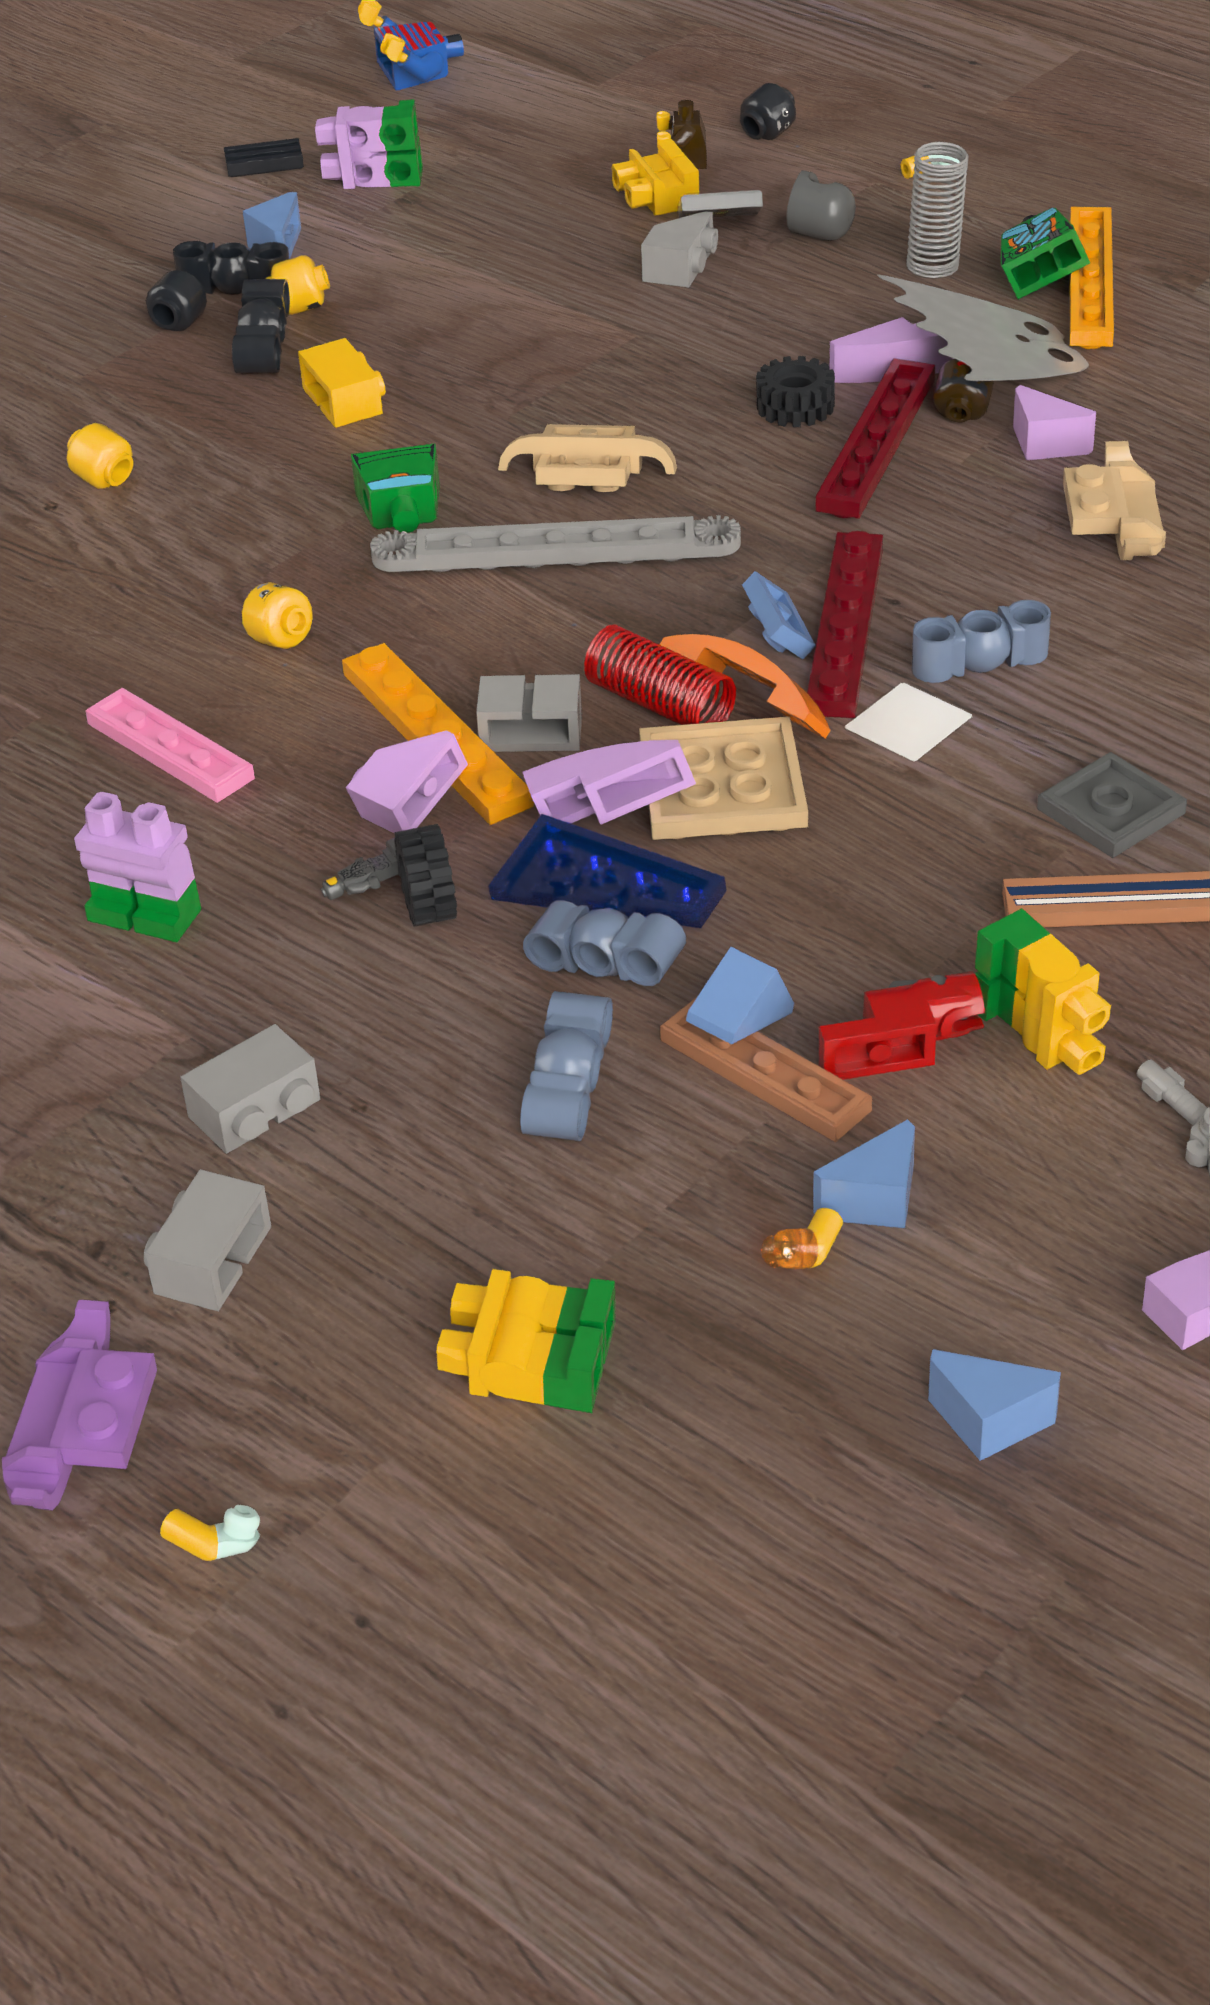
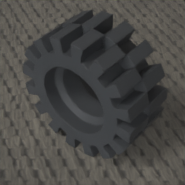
M791 356L783 357V362L781 363L774 359L770 361V366L764 364L760 368L761 372H757V410L761 417L766 416V421L773 423L778 420V426L786 427L788 422L793 423V427H801V422H806L808 426L815 425V419L822 422L827 419V415L833 413V407H835V373L827 363L819 365V359L812 358L808 362L806 361V356H798V360H791Z
M434 824L395 832L394 843L399 865L398 871L401 876L402 891L405 895V903L413 927L455 919L457 917V901L454 895L455 886L452 881L451 875L453 874L448 861L449 855L447 848H445V840L443 834H441L440 826Z

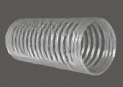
M931 142L922 145L914 154V180L912 182V207L910 209L911 220L909 223L910 233L908 236L909 246L907 249L906 265L915 275L925 278H942L952 275L959 267L963 205L965 202L964 192L966 189V171L969 155L959 145L948 142ZM929 155H943L955 158L960 163L943 158H929L925 160L920 158ZM928 162H944L952 165H933ZM927 176L949 177V178H931V177H927ZM928 182H940V183H946V184H948V185H931V184H927V183H928ZM926 189H941V190H947V191H946V192H931V191H927ZM925 196H942L947 198L932 199ZM935 202V203H943V204H947V205L937 206V205H927V204H924V203ZM925 209H937V210H945V211H947V212H940V213H939V212H928V211H924V210H925ZM923 216L945 217V219H928ZM925 222H929V223H942V224H946V225L936 226V225H925V224H921V223H925ZM923 229H932V230H943V231H946V232H940V233H938V232H925V231H922V230H923ZM921 236H940L945 239L923 238ZM918 256H946V258L925 259ZM915 258L916 260L927 263H940L948 260L953 261L945 265L928 266L916 263L912 259Z

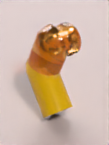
M817 1209L807 1228L784 1229L774 1235L767 1236L761 1247L762 1258L767 1265L773 1268L807 1269L817 1267L827 1257L843 1225V1220L839 1213L833 1209Z

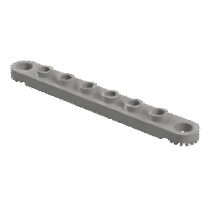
M716 515V519L708 516V520L704 518L694 520L693 516L431 528L417 529V533L402 531L401 534H399L398 530H394V534H390V531H386L385 536L382 533L378 534V538L374 537L372 539L370 548L373 565L387 572L423 570L446 572L451 569L466 568L491 570L497 567L510 566L537 568L553 564L582 566L596 562L627 564L639 560L662 559L665 561H678L683 558L727 556L740 548L741 527L739 522L736 523L735 519L729 520L728 516L721 519V515Z

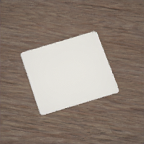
M900 683L845 725V729L907 759L917 761L969 720L972 714L906 683Z

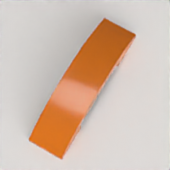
M700 634L664 637L659 644L717 672L723 673L726 666L773 689L767 702L784 717L790 716V720L793 723L824 739L831 730L824 715L809 694L777 665L755 650L725 638Z

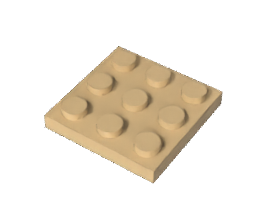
M790 716L639 728L640 741L678 740L696 782L693 786L648 804L652 840L682 839L685 837L720 834L733 835L736 833L769 830L784 831L808 827V807Z

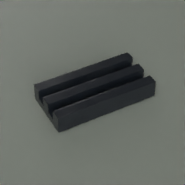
M299 138L224 147L228 177L301 169L304 167Z

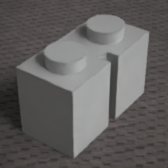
M580 674L535 675L534 683H526L525 675L480 676L476 712L479 738L493 752L580 751L582 725Z
M276 1024L180 1076L188 1118L226 1154L269 1130V1120L274 1119L279 1124L321 1100L314 1058Z
M200 1169L187 1190H182L177 1195L171 1214L160 1231L154 1232L149 1237L145 1246L144 1264L149 1270L153 1293L219 1312L243 1273L241 1264L224 1259L249 1264L271 1228L265 1187Z

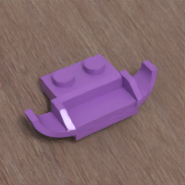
M78 1300L75 1308V1317L71 1325L49 1345L35 1363V1375L6 1457H2L4 1483L12 1505L33 1506L36 1509L53 1510L63 1496L73 1465L127 1468L156 1376L157 1366L154 1353L109 1350V1302Z

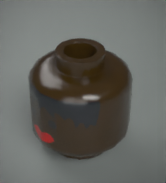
M957 359L947 361L940 368L933 402L935 408L942 416L947 417L953 422L963 423L968 420L980 419L987 412L994 381L966 380L964 377L971 373L972 370L969 365Z

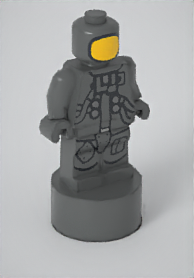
M394 838L386 841V849L382 850L383 854L375 858H368L366 861L363 860V857L357 858L355 863L337 873L339 879L334 876L323 881V888L320 889L322 895L328 897L329 900H334L342 896L344 890L348 895L364 893L370 888L378 889L381 887V881L398 875L399 865L396 858Z

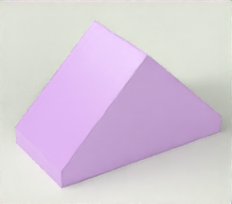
M1022 385L1015 388L1013 428L1026 460L1087 455L1093 451L1096 411Z

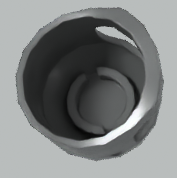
M802 170L790 194L787 206V227L792 233L827 241L838 240L848 232L854 221L856 211L855 197L846 185L838 182L831 184L819 183L816 174Z

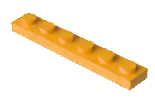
M1071 207L1070 223L1076 230L1090 260V264L1070 273V346H1080L1085 349H1097L1101 346L1113 347L1111 207Z
M385 643L368 647L360 653L342 659L344 676L407 741L442 731H448L455 735L468 765L451 786L489 825L534 807V801L527 784Z

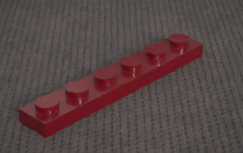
M895 358L892 360L816 494V512L832 514L838 518L852 517L860 519L935 380V364Z
M852 531L849 533L837 532L807 691L824 717L856 718L883 554V534Z

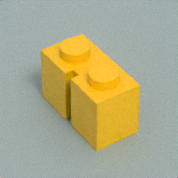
M346 338L298 351L303 389L317 406L320 405V410L335 428L383 414L381 396L385 395L383 378L379 371H374L369 366L364 354L361 351L357 352Z

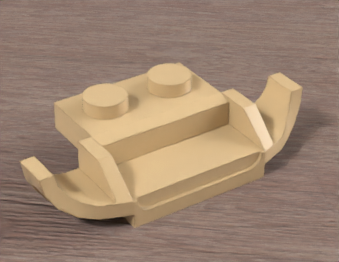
M547 424L543 433L520 436L509 443L500 457L498 470L507 471L511 459L516 455L533 454V471H536V485H548V488L553 491H568L574 489L575 485L592 486V489L598 492H613L618 490L619 486H626L630 473H640L643 456L659 460L665 467L666 474H675L677 465L672 451L665 443L653 437L635 435V426Z
M1128 441L1105 442V467L1086 464L1080 467L1064 468L1063 487L1072 535L1115 534L1120 560H1132L1133 556L1157 555L1162 548H1165L1166 531L1163 530L1155 494V480L1133 460Z

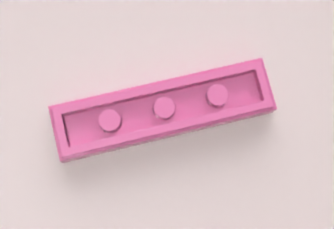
M124 688L119 689L85 710L87 722L90 726L217 803L255 779L252 764Z

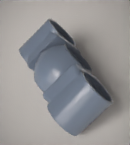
M1020 600L1014 602L1009 607L998 606L997 614L988 610L971 611L958 622H956L953 615L945 618L928 617L922 619L913 628L912 673L917 679L924 682L939 683L947 681L953 676H964L965 669L978 673L992 671L1004 661L1007 662L1009 667H1014L1017 664L1035 665L1041 663L1047 658L1049 649L1050 608L1039 601Z
M559 900L550 904L526 935L523 941V950L527 958L534 965L549 972H556L564 968L570 973H575L580 967L581 970L592 976L607 977L619 974L620 980H632L643 986H654L660 982L686 944V935L683 928L674 919L660 913L644 917L642 914L634 912L628 918L620 911L611 908L589 911V907L586 905L577 906L574 903Z
M558 991L552 993L544 1024L545 1038L539 1042L535 1056L534 1071L531 1072L530 1083L526 1086L522 1100L520 1118L522 1134L575 1141L582 1140L591 1106L589 1093L593 1092L596 1087L600 1060L603 1059L604 1048L607 1046L613 1018L611 998Z

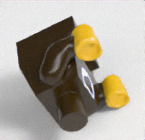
M679 101L678 111H673V116H670V113L666 111L657 112V128L661 131L657 133V147L658 142L672 139L697 169H707L706 130L700 111L694 110L693 101Z

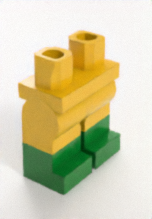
M1022 908L979 930L975 969L978 972L975 974L981 987L985 1013L977 1015L984 1021H988L998 1015L1022 1035L1024 1046L1029 1051L1037 1054L1036 1061L1046 1070L1064 1062L1075 1073L1081 1075L1104 1061L1106 1046L1094 1037L1092 1033L1103 1028L1109 1020L1111 1005L1097 994L1100 973L1089 963L1080 967L1077 957Z
M492 1269L488 1286L456 1283L450 1308L451 1324L475 1327L473 1333L442 1329L436 1350L438 1370L468 1376L469 1393L471 1395L488 1397L489 1392H492L495 1395L514 1400L587 1413L593 1412L603 1373V1364L606 1361L616 1322L615 1281L590 1278L588 1289L549 1285L545 1281L531 1276H518L511 1279L510 1271Z

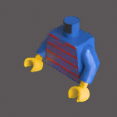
M361 0L358 7L360 21L367 26L375 25L374 37L377 63L395 90L405 89L446 77L448 75L447 59L464 55V45L460 34L442 37L432 22L397 25L386 15L378 16L381 5L377 1Z

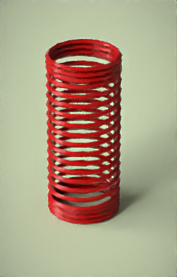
M616 624L608 625L599 631L590 642L586 651L584 672L589 682L680 725L699 724V722L705 719L717 700L720 681L723 682L720 702L714 713L704 723L725 722L734 708L736 686L731 677L689 659L684 655L675 653ZM615 633H620L612 639V641L609 643L604 652L600 666L601 678L599 679L597 675V665L603 646L606 644V642L612 635H614ZM621 638V641L612 652L608 662L607 675L604 676V666L609 651L615 642ZM619 649H620V654H619V656H618V659H617L615 665H614L613 668H612V663H613V661H614V658H615L617 652H618ZM675 663V667L671 671V667ZM681 667V672L677 676L678 669ZM688 670V675L684 679L685 672ZM695 674V678L691 682L692 675ZM628 675V679H627V681L624 683V679H625V677ZM635 678L634 684L631 686V681ZM642 681L641 687L638 689V684ZM648 683H649L648 690H647L646 692H644L645 687H646V686L648 685ZM716 684L713 699L707 710L699 718L700 712L710 697L712 687ZM656 686V689H655L654 694L651 695L652 690H653L654 687ZM663 689L662 695L658 698L660 691ZM670 692L669 698H668L667 701L665 702V698H666L667 694ZM677 695L676 701L672 705L673 698ZM684 698L683 704L679 708L680 701Z

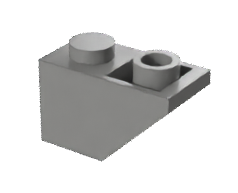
M704 211L654 225L641 244L643 282L689 288L697 274L703 272L710 253H715L717 249L718 230L713 228V212Z

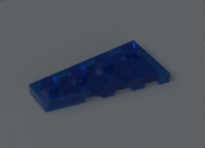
M541 814L488 885L491 900L547 908L555 901L565 900L577 906L586 905L589 907V911L611 908L620 911L628 918L634 912L640 913L644 917L660 913L674 919L680 926L702 928L727 891L724 876L545 814Z

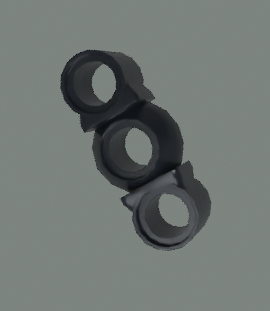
M187 241L175 246L173 257L175 269L186 271L193 275L202 284L206 293L213 294L215 288H218L225 294L236 295L242 293L245 279H266V277L271 276L273 265L288 260L289 251L285 244L278 242L253 243L250 250L245 245L235 242L225 243L215 248L214 242L206 244L201 241Z
M245 279L242 288V308L238 312V326L236 327V335H234L232 343L234 371L236 373H279L282 354L281 344L284 342L285 325L287 324L286 317L289 316L290 311L287 279Z

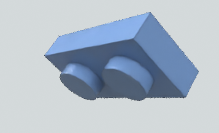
M754 571L742 586L751 601V604L748 606L749 610L762 622L765 628L762 632L763 637L777 651L783 653L787 649L801 659H804L816 645L789 594Z

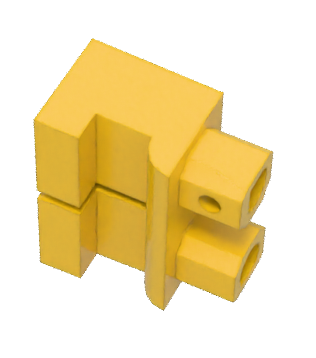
M670 139L658 142V153L642 157L637 150L629 149V161L612 164V183L618 192L625 190L626 202L631 209L648 206L656 216L677 212L679 201L683 195L699 194V170L685 156L677 144Z

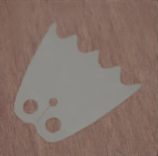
M877 275L879 278L891 282L906 291L905 295L895 297L894 300L918 310L926 317L925 321L916 323L917 327L935 333L947 341V346L938 350L940 354L957 359L970 366L972 371L964 377L966 380L1003 381L1036 379L1072 374L1089 367V363L1078 351L1065 344L1063 341L1064 335L1053 324L1041 318L960 293L885 275ZM1033 322L1046 328L1049 334L1040 335L1028 330L1024 323ZM1016 335L1026 337L1027 339H1029V342L1019 340L1018 338H1016ZM1048 349L1062 350L1068 353L1073 358V361L1065 362L1056 359L1049 354Z

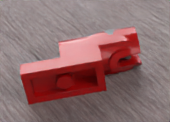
M973 971L945 976L935 975L932 978L893 981L889 988L864 992L863 1019L819 1026V1066L845 1080L935 1065L936 1040L967 1035L973 1030L984 1028L982 1019L977 1015L985 1013V1007L976 974Z

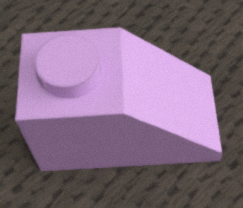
M442 731L376 750L365 765L355 772L346 789L362 818L395 833L417 828L466 768L468 763L455 735L448 731Z

